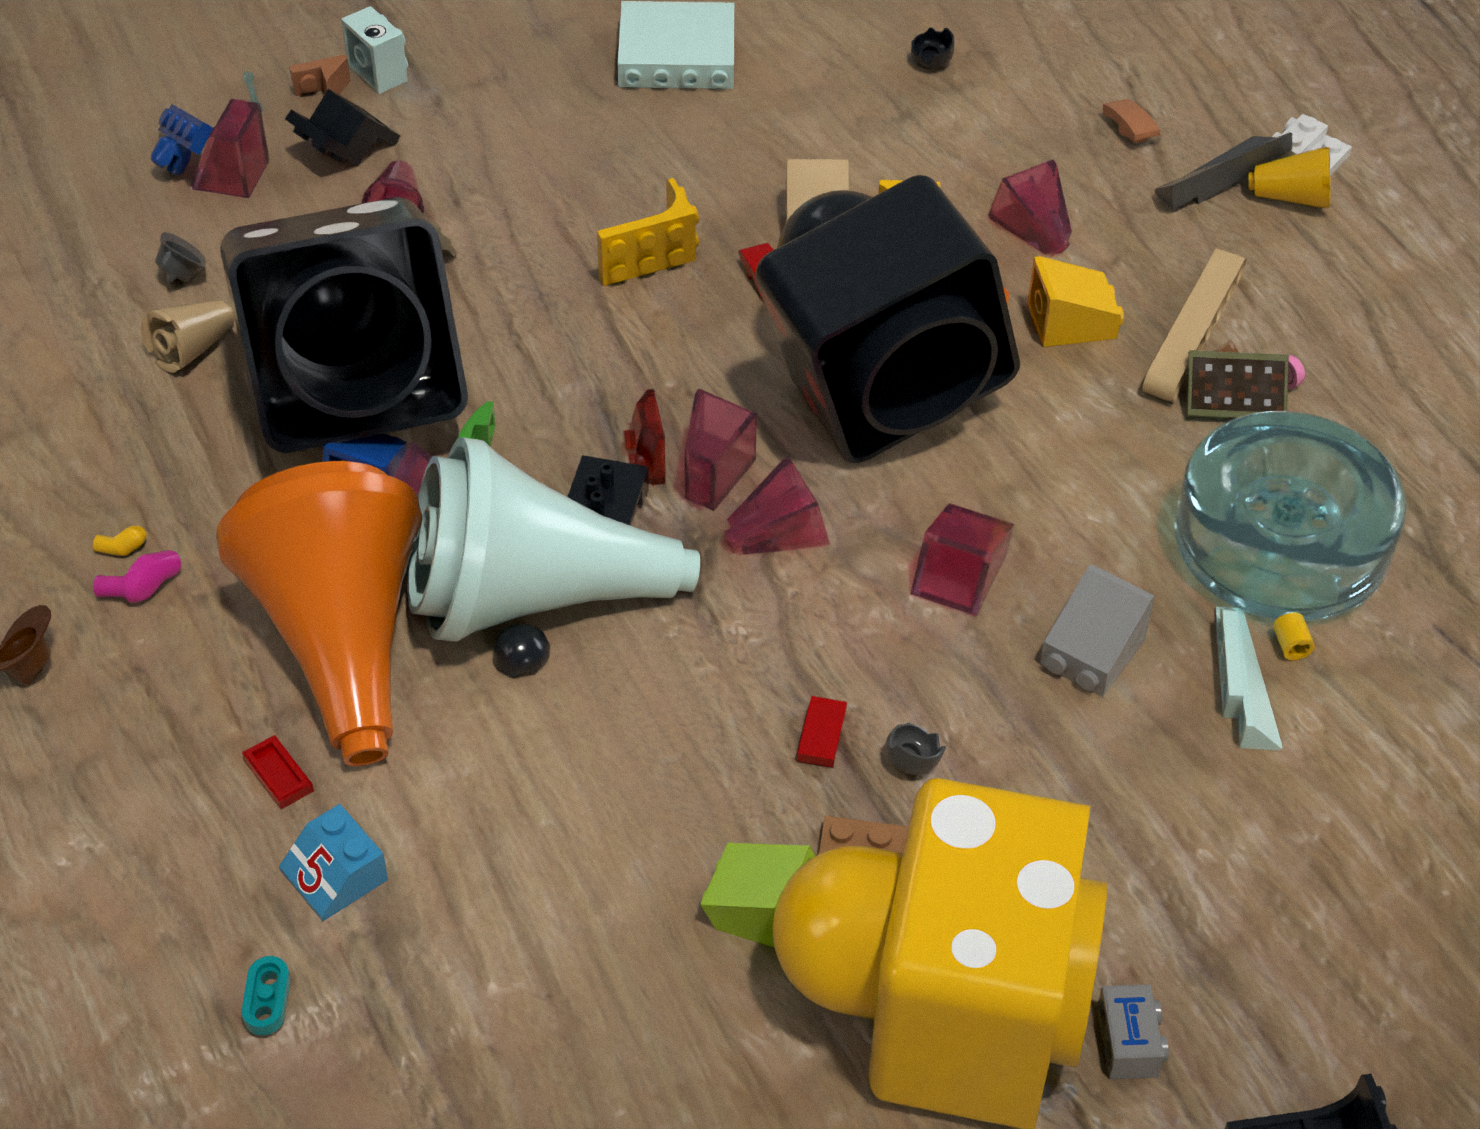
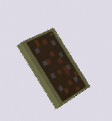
M1189 350L1187 360L1186 417L1285 422L1287 420L1289 355Z

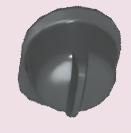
M163 232L161 234V245L155 263L166 273L165 279L167 282L171 283L175 279L189 282L202 268H206V260L203 254L192 244L171 233Z

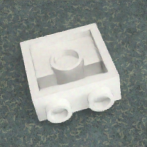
M1304 114L1298 119L1291 117L1285 125L1284 132L1282 134L1276 132L1272 136L1279 137L1289 132L1292 133V150L1274 160L1321 147H1329L1330 176L1350 156L1352 146L1326 135L1328 125Z

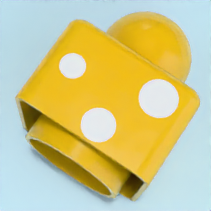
M932 778L919 788L915 796L903 853L866 846L839 847L811 858L788 880L778 898L773 919V941L779 963L795 988L815 1004L838 1013L874 1020L868 1079L871 1091L876 1098L888 1103L1019 1129H1035L1049 1063L1077 1068L1092 1000L1104 924L1107 882L1081 878L1090 805L942 778Z

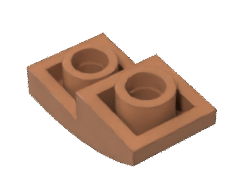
M1124 99L1103 104V115L1119 124L1118 133L1130 138L1131 142L1142 143L1148 141L1149 137L1160 135V129L1151 116L1135 102Z

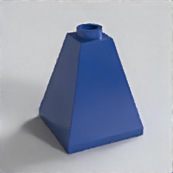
M379 434L340 443H327L323 447V462L351 461L377 467L388 476L400 480L406 465L407 441L399 437Z

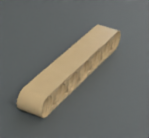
M1218 248L1214 250L1146 374L1142 392L1173 403L1175 402L1187 380L1189 350H1203L1241 279L1246 265V257Z

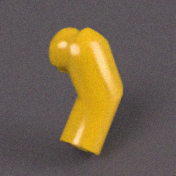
M129 526L114 537L97 534L93 540V550L111 555L128 556L145 542L147 533L141 526Z

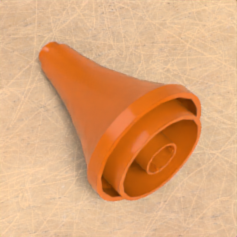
M326 461L282 470L249 487L239 497L236 505L227 511L220 520L216 529V540L223 565L243 582L262 605L300 664L320 709L333 748L342 751L343 761L346 765L364 766L381 761L389 754L386 740L391 738L393 734L391 648L401 585L414 542L420 532L422 513L418 496L407 483L388 476L382 470L368 464L351 461Z

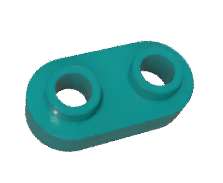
M262 957L256 960L248 970L241 1012L246 1028L256 1035L274 1033L282 1026L285 1019L291 979L287 964L279 957ZM267 980H276L273 984H264ZM262 1015H271L267 1019L258 1020Z

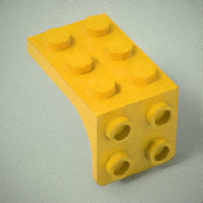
M674 178L666 180V211L597 231L598 274L603 286L696 261V247H699V239L696 232V224L699 223L698 211L694 205H690L684 188L682 186L679 187Z

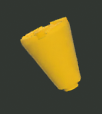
M1321 147L1256 165L1255 171L1249 172V190H1255V196L1329 208L1331 196L1330 148Z

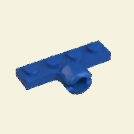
M171 104L170 108H166L159 118L160 127L158 130L167 136L159 138L151 153V161L161 168L167 165L169 172L174 175H181L192 158V151L198 155L201 154L214 128Z

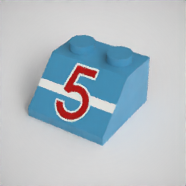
M341 804L336 805L307 823L279 865L282 874L322 922L388 880L383 852Z

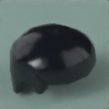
M930 27L924 33L917 35L911 42V56L913 60L922 67L929 69L945 66L952 59L955 40L953 33L947 27L941 32Z
M529 624L511 625L502 630L496 639L492 661L498 671L510 678H517L519 674L525 671L536 674L548 662L550 643L544 632L536 626Z

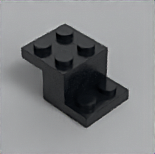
M330 89L327 90L310 119L292 109L285 118V120L295 126L292 132L306 141L311 138L312 147L325 155L330 151L329 155L345 165L346 161H349L359 166L374 141L381 144L385 140L395 146L400 138L398 133L365 109Z

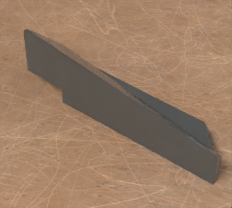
M1289 132L1279 137L1252 136L1189 174L1157 187L1155 194L1172 210L1192 199L1199 204L1249 175V172H1254L1256 165L1271 162L1292 150V133Z

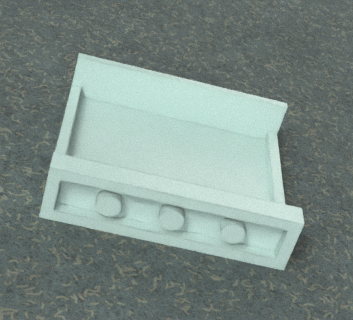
M621 1L618 87L734 89V3Z

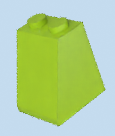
M727 843L721 859L716 864V870L707 890L703 894L700 905L716 930L775 948L773 941V919L778 898L791 876L808 860L815 857V854L810 845Z

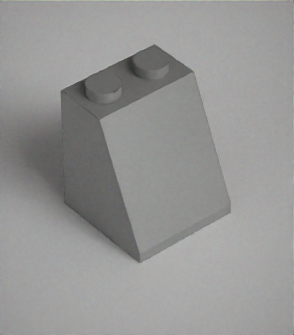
M1090 564L1044 640L1040 665L1046 667L1054 674H1059L1077 683L1083 689L1104 697L1144 643L1155 596Z

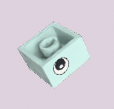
M371 6L341 19L345 51L349 68L378 94L408 81V61L404 51L406 40L400 29H396L388 22L384 15H380Z

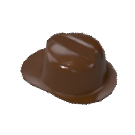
M38 605L24 612L12 624L0 644V671L5 672L10 678L24 686L32 683L51 656L50 648L44 637V633L51 620V610L46 605Z

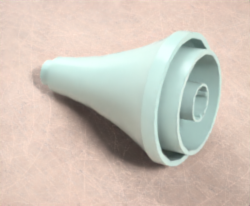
M460 437L453 444L448 458L433 456L428 462L418 493L422 521L419 535L414 542L408 562L407 591L411 613L426 615L429 634L433 639L457 642L474 632L520 616L589 601L639 597L673 598L677 591L693 592L697 585L700 572V555L697 550L684 549L681 540L647 532L594 512L536 481L497 454L483 440Z

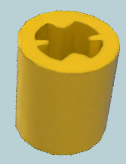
M1296 612L1287 613L1275 620L1273 629L1286 659L1300 660L1306 658L1314 651L1315 644L1302 614Z

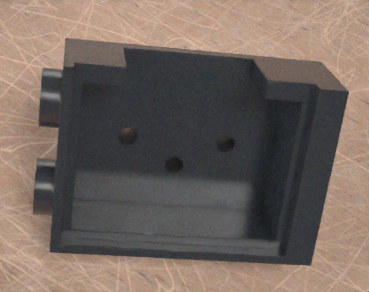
M582 455L567 497L604 517L631 526L636 506H643L649 491V466Z

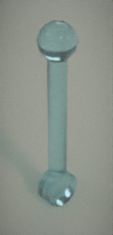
M247 71L243 74V80L247 82L252 100L251 112L260 114L263 111V106L258 102L253 85L254 74Z

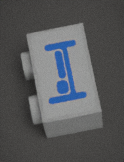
M1151 984L1102 986L1097 1010L1109 1079L1158 1077L1163 1061H1168L1169 1047L1166 1036H1160L1158 1025H1161L1162 1022L1161 1004L1159 1000L1153 999Z

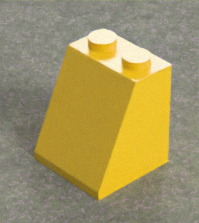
M1042 256L1034 257L1027 305L1043 347L1117 339L1119 327L1124 323V312L1122 307L1117 305L1114 287L1109 285L1104 272Z

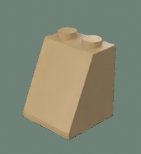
M787 159L785 179L786 222L796 209L812 197L829 191L849 190L848 160Z

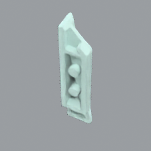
M1216 606L1215 620L1223 718L1238 719L1240 748L1281 750L1283 748L1245 614L1240 608Z

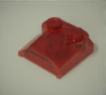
M647 389L636 403L632 422L628 423V430H623V442L625 450H631L632 454H628V463L649 466V484L652 486L666 484L665 434L654 389Z

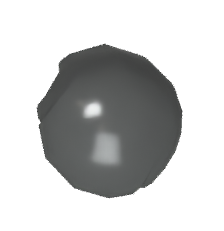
M911 723L897 725L890 732L886 740V752L890 761L899 771L910 775L929 773L938 765L946 749L945 746L940 748L939 734H929L922 727Z

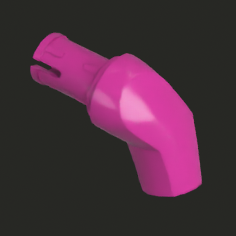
M172 550L143 554L130 566L125 576L97 575L93 584L95 596L98 598L125 597L129 603L146 600L154 594L163 581L179 573L181 559Z

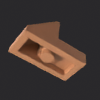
M346 54L289 66L295 96L323 90L326 94L328 89L340 94L351 81Z

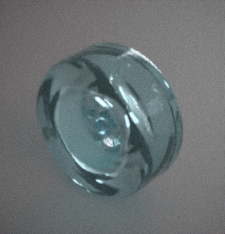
M1292 411L1253 413L1233 419L1217 427L1205 436L1194 449L1186 465L1174 520L1175 539L1180 555L1190 572L1208 591L1227 604L1255 616L1272 620L1292 612L1302 614L1305 622L1322 620L1356 608L1369 599L1380 587L1387 576L1404 527L1406 498L1401 480L1386 456L1374 444L1354 430L1335 421L1307 413ZM1262 502L1266 507L1264 510L1258 511L1253 510L1249 504ZM1314 519H1322L1328 526L1317 529L1311 522Z

